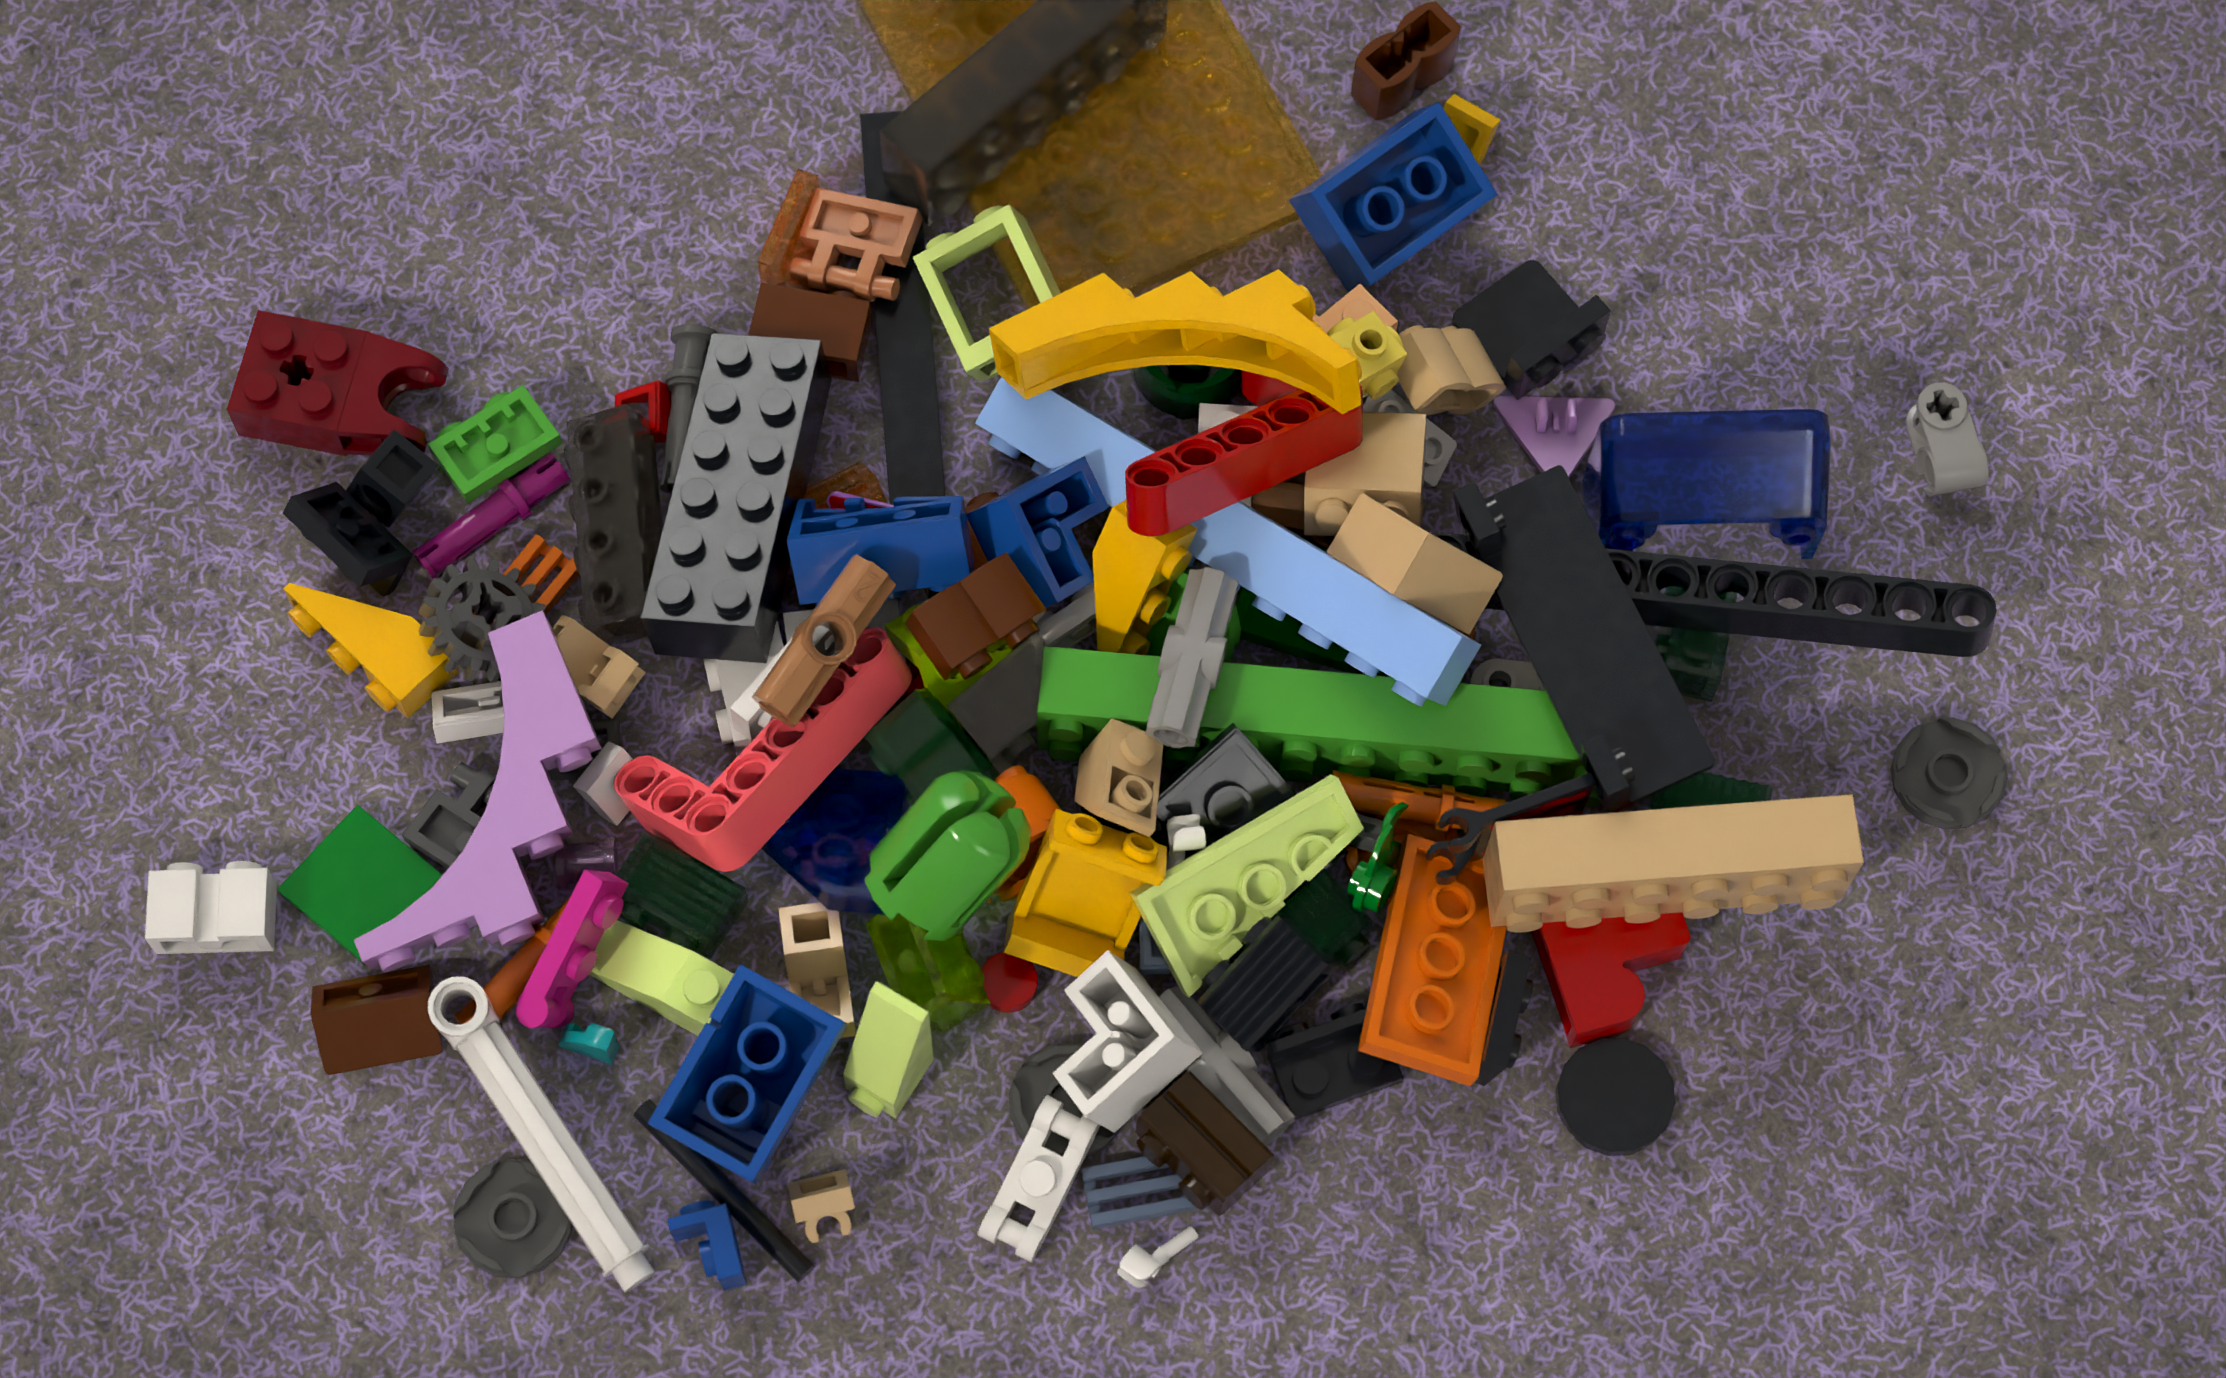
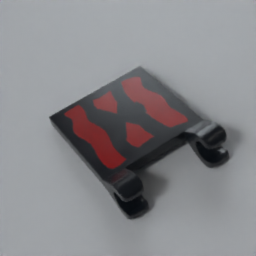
M1592 773L1483 812L1462 808H1453L1444 812L1437 824L1439 829H1443L1450 824H1456L1463 828L1465 836L1451 841L1436 842L1428 849L1425 856L1427 861L1443 856L1448 858L1453 866L1450 870L1438 872L1435 877L1436 882L1440 885L1453 883L1459 878L1469 863L1484 857L1495 822L1581 815L1596 784Z

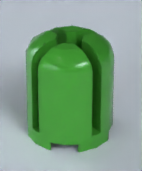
M966 770L953 771L937 777L869 854L871 856V871L864 880L875 903L889 919L893 920L898 914H901L914 925L928 930L929 932L923 937L925 940L945 941L956 936L1021 865L1029 851L1031 826L1021 808H1014L1016 805L1015 798L1003 786L978 772Z

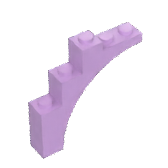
M543 610L488 633L501 676L505 722L500 766L486 810L463 852L428 892L396 918L354 940L362 962L371 969L380 966L382 972H389L406 966L416 959L415 951L436 943L438 949L456 945L471 936L469 928L476 925L479 926L483 938L490 944L500 941L502 947H509L534 936L533 926L537 923L546 922L519 857L529 854L531 859L548 856L564 847L562 839L574 835L548 771L558 767L561 773L577 769L592 760L590 753L602 747L551 624Z

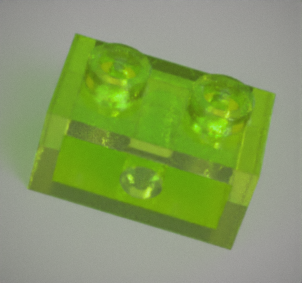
M881 912L865 923L890 989L928 1011L931 1030L948 1031L991 1005L983 986V972L978 963L972 958L963 935L964 927L954 937L945 941L923 939L929 931L914 925L901 914H898L891 920L884 912Z

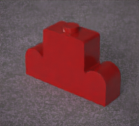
M1683 912L1663 913L1657 920L1646 923H1628L1625 921V916L1602 918L1599 924L1584 928L1568 927L1566 921L1543 923L1541 928L1531 931L1570 1049L1589 1044L1598 1039L1618 1036L1628 1031L1635 1023L1644 1003L1645 992L1641 980L1634 972L1672 962L1682 957L1691 938Z

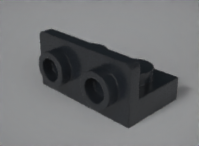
M338 482L291 496L283 511V514L301 531L303 536L314 543L331 559L347 578L351 579L359 587L369 584L381 596H387L396 589L413 557V554Z
M1363 1003L1345 1006L1331 1014L1332 1021L1312 1028L1309 1027L1307 1022L1288 1026L1275 1034L1276 1040L1269 1043L1267 1058L1284 1102L1294 1114L1295 1120L1403 1083L1404 1077L1398 1063L1358 1051L1366 1014Z

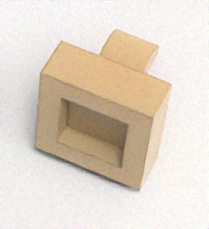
M846 1169L787 1183L796 1223L804 1221L805 1232L811 1243L819 1242L816 1226L818 1221L825 1216L835 1217L839 1221L843 1236L850 1234L851 1220L848 1210L855 1209Z

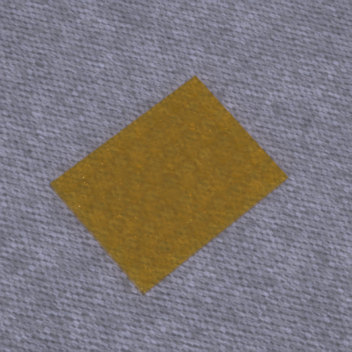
M856 0L974 217L988 208L994 206L1005 207L1008 204L1023 215L1061 293L1102 273H1105L1122 289L1128 288L1132 293L1154 285L1299 220L1300 217L1290 204L1289 199L1323 176L1220 0ZM1009 236L991 245L994 254L1025 310L1040 304Z

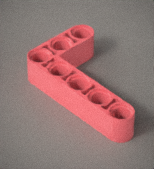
M865 628L857 639L853 654L846 661L840 663L795 727H790L773 718L710 786L703 784L656 757L646 755L634 758L621 767L615 776L614 789L646 831L715 870L722 872L734 871L752 859L906 692L912 680L911 670L888 634L882 628Z

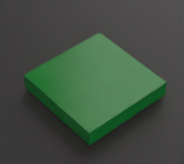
M357 804L277 888V891L285 900L366 966L360 958L354 940L396 918L428 892L442 877V874Z

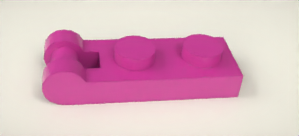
M583 871L518 1000L516 1016L523 1026L528 1028H562L572 1021L575 1012L571 997L578 983L583 981L592 971L597 959L595 950L605 930L610 928L621 914L623 909V899L621 898L629 884L628 882L611 872Z

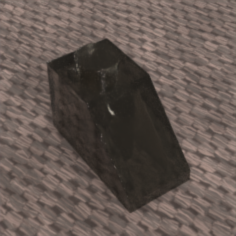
M1037 631L946 705L950 713L993 764L1002 757L1010 764L1036 742L1030 734L1037 729V709L1044 646H1046L1045 640Z

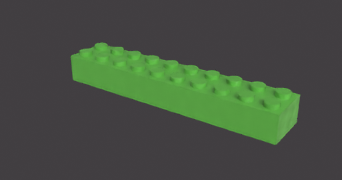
M1044 646L1037 709L1038 750L1048 751V755L1056 760L1078 761L1079 756L1112 718L1146 732L1152 701L1160 681V677L1157 676L1160 656ZM1227 662L1222 664L1216 689H1210L1195 747L1187 746L1179 749L1163 745L1162 754L1163 766L1176 771L1178 767L1188 763L1231 723H1234L1270 765L1278 771V774L1284 780L1293 782L1309 781L1313 778V774L1329 776L1332 775L1333 770L1353 775L1409 783L1410 785L1428 787V785H1451L1455 787V792L1474 796H1483L1486 794V790L1509 792L1511 799L1516 800L1587 774L1544 690L1459 683L1446 706L1426 699L1423 706L1420 707L1391 690L1396 681L1392 677L1376 676L1372 678L1363 674ZM1595 788L1585 807H1596L1602 803Z

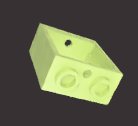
M1010 204L1005 207L994 206L980 212L974 218V224L957 233L948 232L933 238L926 244V250L913 257L966 373L980 382L999 375L996 371L990 335L974 343L942 272L1009 236L1040 303L1061 293L1026 218Z

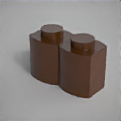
M1436 1L1414 8L1403 17L1398 24L1396 32L1387 33L1375 38L1361 50L1355 61L1351 96L1375 121L1397 114L1411 101L1415 90L1437 83L1450 71L1456 58L1461 26Z
M1006 552L984 564L960 582L944 589L911 612L905 625L944 681L958 673L961 674L964 680H967L982 671L993 661L989 654L991 651L1006 643L1011 650H1014L1038 634L1040 629L1036 623L1039 622L1047 609Z

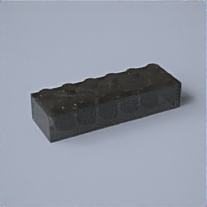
M1038 0L880 129L884 184L908 207L918 209L923 217V221L928 226L942 215H952L964 204L970 191L982 181L989 183L996 179L1006 168L1011 157L1023 147L1028 150L1037 145L1047 133L1048 127L1063 114L1070 116L1078 111L1093 89L1102 82L1107 84L1114 81L1123 72L1128 60L1140 50L1148 51L1155 47L1167 31L1169 0Z

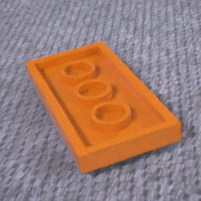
M1408 833L1401 842L1396 865L1397 878L1390 894L1358 1051L1471 1086L1479 1076L1507 926L1491 927L1483 858L1469 863L1463 873L1453 883L1440 885L1435 880L1436 874L1442 870L1445 871L1453 868L1451 861L1443 856L1427 861L1426 853L1431 845L1436 842Z

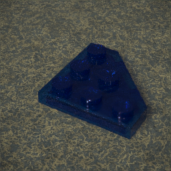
M835 768L761 849L828 910L886 915L873 900L864 878L871 871V856L869 854L903 816L907 791V774Z

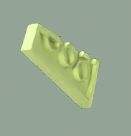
M1329 775L1168 869L1161 886L1144 883L1129 892L1174 979L1185 996L1189 998L1202 986V979L1223 960H1229L1243 946L1241 942L1244 936L1259 920L1266 916L1271 919L1286 905L1284 900L1305 880H1312L1364 829L1338 777Z

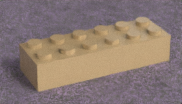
M1853 794L1498 821L1494 823L1483 857L1491 927L1507 926V930L1510 932L1534 931L1541 928L1543 923L1566 921V925L1571 928H1584L1599 924L1602 918L1624 916L1625 921L1628 923H1646L1657 920L1663 913L1683 912L1686 918L1701 919L1718 914L1719 909L1742 907L1743 912L1746 914H1763L1776 910L1779 904L1801 903V907L1807 910L1824 909L1835 905L1837 900L1842 899L1864 863Z

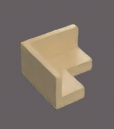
M1365 494L1358 496L1326 552L1394 596L1468 635L1471 633L1502 579V573L1434 536Z

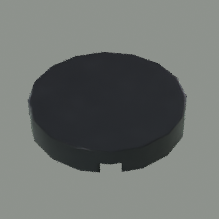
M1603 1038L1580 1047L1564 1064L1555 1090L1557 1113L1564 1126L1566 1125L1568 1131L1574 1136V1139L1586 1149L1606 1156L1632 1155L1652 1145L1668 1127L1675 1107L1674 1082L1663 1060L1645 1045L1625 1038Z

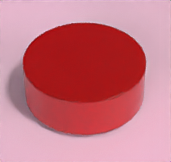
M1000 952L990 957L981 968L979 974L980 993L983 1000L994 1010L1004 1013L1020 1011L1033 1001L1037 993V971L1030 961Z

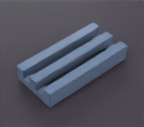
M1144 1156L1081 1168L1092 1230L1200 1209L1195 1207L1184 1196L1101 1212L1100 1203L1179 1189L1178 1183L1182 1179L1177 1174L1096 1189V1181L1169 1168V1166L1165 1163L1159 1168Z

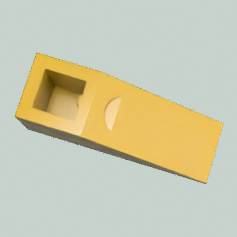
M1126 500L1112 507L1092 552L1098 651L1146 655L1148 653L1151 642L1147 640L1152 626L1163 617L1170 606L1171 598L1167 594L1173 581L1185 571L1191 560L1192 553L1188 549L1197 528L1188 524L1165 535L1143 536L1131 531L1127 526Z
M289 583L283 588L292 606V609L287 614L293 623L309 638L314 636L323 627L336 640L326 649L329 657L347 675H350L362 665L370 682L364 687L365 690L387 713L396 707L407 718L411 717L432 697L431 692L439 691L459 673L457 667L450 673L444 670L448 660L444 653L432 657L428 654V650L435 639L434 637L420 636L418 630L421 625L411 616Z

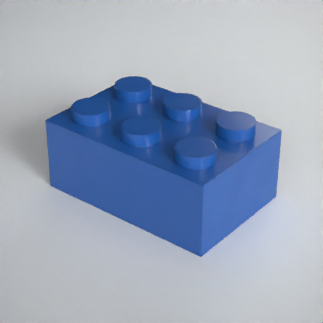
M1436 102L1409 114L1289 199V202L1341 283L1349 292L1358 284H1361L1363 287L1371 286L1498 194L1441 104Z

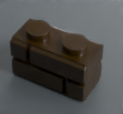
M1187 1071L1168 1088L1165 1094L1158 1097L1138 1117L1135 1133L1140 1137L1136 1141L1140 1151L1152 1164L1159 1168L1166 1163L1182 1179L1178 1183L1181 1192L1200 1210H1204L1209 1206L1218 1216L1224 1214L1270 1170L1274 1154L1191 1071Z

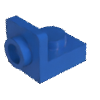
M711 1200L691 1203L679 1209L680 1216L667 1219L669 1231L675 1242L708 1234L709 1240L698 1242L707 1278L717 1275L723 1290L747 1285L732 1216L726 1204L715 1206V1202Z

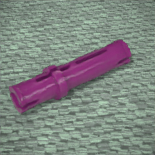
M549 452L544 455L545 457L513 480L509 481L506 478L497 485L498 490L490 495L489 498L465 513L432 539L412 550V554L423 569L428 571L427 574L432 580L433 578H438L448 565H454L518 518L524 521L532 515L530 510L562 486L571 482L570 477L559 461L555 462L556 459L552 453Z

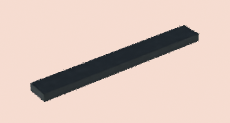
M914 110L860 114L866 198L916 208L923 217ZM923 220L906 267L887 263L884 265L882 276L899 279L900 289L897 298L894 301L879 297L874 300L889 504L894 505L893 500L896 497L945 496L929 291L913 259L915 255L925 250Z

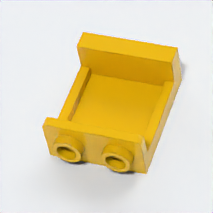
M1055 809L1008 918L1004 953L1075 977H1079L1107 950L1124 960L1125 950L1141 917L1129 892L1144 883L1161 886L1166 876L1167 846L1158 844L1151 837L1141 833H1126L1102 825L1095 818L1086 814H1070Z

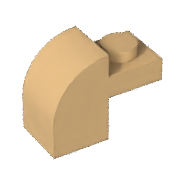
M562 615L552 629L580 697L601 713L613 719L646 672L638 667L639 663L622 650L609 646L573 618Z
M837 900L778 908L790 992L844 1021L848 1026L841 1038L856 1036Z

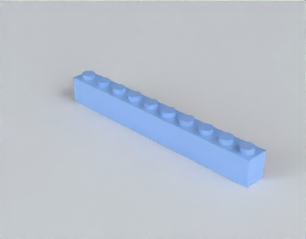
M1002 377L975 424L993 434L988 444L1016 460L1021 452L1036 460L1031 470L1038 475L1085 456L1107 504L1111 507L1126 500L1125 470L1127 467L1139 459L1158 452L1054 389L1025 400ZM1242 501L1190 523L1197 528V531L1188 549L1192 553L1189 566H1192L1197 558L1213 569L1225 571L1229 577L1238 581L1237 592L1243 586L1257 595L1252 603L1253 606L1281 622L1286 614L1294 617L1303 623L1298 631L1299 634L1327 650L1332 642L1340 645L1349 651L1344 660L1346 663L1372 678H1375L1378 671L1381 670L1396 680L1391 688L1392 691L1420 707L1423 706L1426 699L1446 706L1481 647V644L1436 617L1394 596L1327 554L1324 550Z

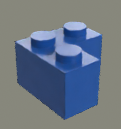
M1085 456L1047 471L966 514L988 562L1007 552L1045 607L1060 602L1094 582V575L1071 528L1108 509L1109 506Z

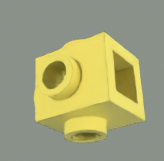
M1374 310L1356 321L1352 317H1347L1327 332V335L1342 348H1349L1356 355L1362 369V377L1359 379V384L1362 386L1363 398L1369 395L1373 400L1378 399L1398 383L1399 377L1397 373L1407 356V352L1403 349L1398 333L1392 327L1385 325Z

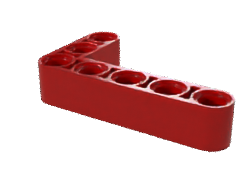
M1242 370V394L1257 405L1258 408L1130 464L1125 470L1127 526L1131 531L1148 537L1171 533L1354 450L1363 441L1362 386L1359 384L1362 405L1342 415L1311 393L1279 379Z

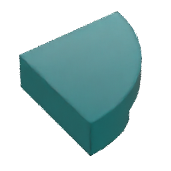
M575 1022L567 1024L558 1043L559 1047L610 1065L613 1064L620 1048L613 1029L592 1023L587 1026L586 1030L579 1028V1025Z

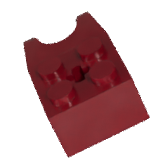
M258 310L228 403L227 412L239 436L346 457L347 454L371 456L395 429L425 453L428 443L425 432L405 422L400 417L388 413L387 410L392 400L405 391L424 390L444 385L448 375V367L439 358L424 350L364 330Z

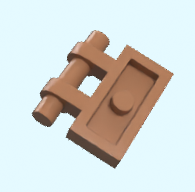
M817 187L799 234L805 246L816 248L812 260L800 257L793 259L790 266V277L808 282L809 287L812 289L827 292L833 287L851 291L862 300L872 302L879 297L894 301L899 293L900 282L899 279L882 276L884 265L887 263L906 267L923 217L916 208ZM839 254L862 258L858 270L837 266Z

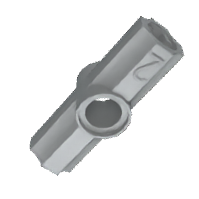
M1209 567L1198 570L1190 569L1175 626L1170 625L1168 628L1157 673L1160 681L1156 694H1154L1146 729V735L1153 737L1162 745L1179 749L1187 746L1195 747L1210 689H1216L1227 646V639L1224 637L1237 597L1238 581L1229 577L1225 571Z
M1178 985L1168 988L1158 997L1202 1052L1194 1062L1181 1072V1075L1183 1076L1187 1071H1191L1265 1146H1268L1283 1134L1294 1122L1295 1116L1290 1111V1108L1281 1101L1274 1090L1256 1072L1258 1070L1257 1065L1251 1054L1242 1049L1224 1029L1221 1031L1192 996L1189 998L1185 996Z

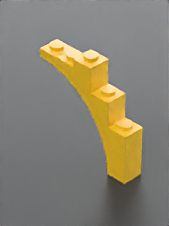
M1279 269L1225 296L1216 287H1209L1192 271L1138 297H1135L1128 288L1122 289L1105 273H1102L989 328L996 371L1025 400L1065 383L1111 371L1154 365H1204L1240 369L1279 379L1315 395L1342 415L1362 405L1359 386L1362 369L1356 355L1349 348H1342L1325 333L1318 322L1313 320V316L1316 314V306L1312 295L1305 286L1297 285Z

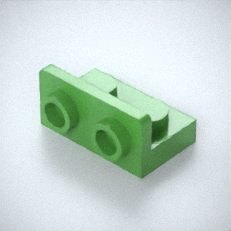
M524 385L510 393L502 392L497 394L485 404L482 411L466 421L449 424L437 434L435 440L430 442L428 447L433 461L439 465L437 469L440 473L445 472L468 504L497 486L506 478L508 479L562 445V440L558 431Z

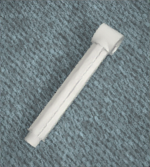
M451 977L441 981L433 989L428 1000V1014L433 1025L449 1041L452 1048L459 1051L603 1270L602 1276L607 1277L613 1274L624 1292L635 1288L655 1273L643 1254L650 1246L643 1243L499 1025L500 1019L494 1012L490 999L484 989L476 981L466 977ZM460 996L473 998L476 1001V1012L469 1022L462 1025H454L446 1020V1008L453 999Z

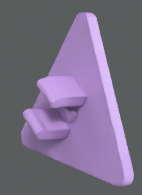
M1497 396L1493 401V406L1500 418L1538 470L1542 473L1560 465L1565 469L1569 479L1615 410V403L1609 398L1523 396L1517 400L1514 396Z

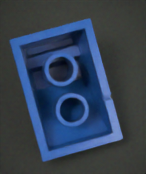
M740 964L710 1015L712 1020L710 1023H705L648 1124L756 1185L760 1177L767 1171L776 1149L794 1124L811 1088L848 1025L844 1021Z

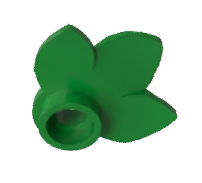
M1401 802L1395 804L1387 811L1382 822L1381 833L1375 843L1368 863L1361 861L1356 867L1347 889V893L1354 896L1353 909L1363 912L1367 908L1379 913L1389 898L1397 878V870L1393 866L1398 859L1401 846L1400 842L1392 841L1393 829L1400 815L1409 806L1408 804Z

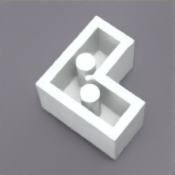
M1108 950L1064 990L1095 1030L1096 1034L1054 1071L1053 1075L1086 1118L1114 1133L1202 1054L1198 1046L1139 971Z

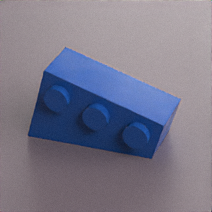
M963 496L896 497L893 500L894 507L865 508L864 498H847L844 501L845 509H816L815 499H798L787 544L800 605L810 603L818 605L853 555H859L875 563L889 574V577L896 586L886 600L900 597L907 590L929 587L931 591L941 592L960 582L973 572L975 562Z

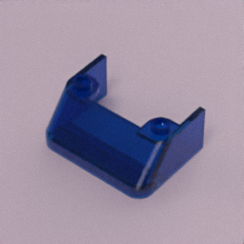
M1813 409L1624 413L1611 416L1599 424L1582 479L1584 508L1604 546L1611 544L1615 549L1629 550L1644 545L1645 539L1655 534L1658 525L1768 523L1769 533L1772 536L1782 539V542L1786 545L1800 546L1801 559H1812L1827 528L1831 451L1829 417L1826 413Z

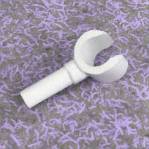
M1199 814L1175 816L1167 821V837L1170 849L1166 871L1185 860V851L1205 848V830L1200 826Z
M1189 1226L1164 1245L1158 1247L1152 1255L1135 1244L1121 1260L1117 1273L1136 1288L1145 1287L1149 1284L1145 1279L1154 1278L1162 1265L1198 1239V1234L1193 1227Z

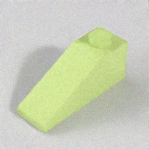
M618 920L605 930L595 950L597 953L596 963L589 974L699 1036L705 1023H710L712 1020L710 1015L734 975L692 950Z
M876 982L869 993L843 1077L845 1088L851 1091L848 1099L852 1104L873 1117H878L884 1111L896 1118L934 1060L929 1012L881 983Z

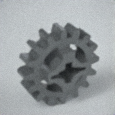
M473 557L468 558L462 573L456 566L450 564L446 567L442 580L433 578L426 591L429 597H424L418 610L420 615L427 618L423 621L418 631L420 636L434 637L435 640L428 650V654L431 657L442 653L448 657L445 671L450 673L458 665L466 667L467 681L472 682L478 671L483 670L491 683L497 682L500 672L488 633L546 610L545 604L530 602L537 589L534 583L523 587L516 583L520 570L514 568L507 575L499 573L498 560L493 558L487 569L483 570L479 568L477 561ZM461 592L462 599L460 602L455 603L451 610H446L447 602Z

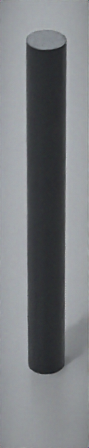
M651 1099L645 1101L635 1111L634 1117L721 1205L726 1204L731 1216L797 1283H800L815 1268V1265L709 1158L649 1125L648 1122L657 1105Z

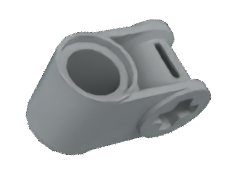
M1935 382L1928 385L1920 393L1917 403L1909 410L1905 420L1906 430L1916 457L1918 474L1925 475L1929 486L1923 488L1924 492L1929 497L1986 485L1989 474L1988 461L1984 447L1977 437L1965 396L1957 387L1946 382Z

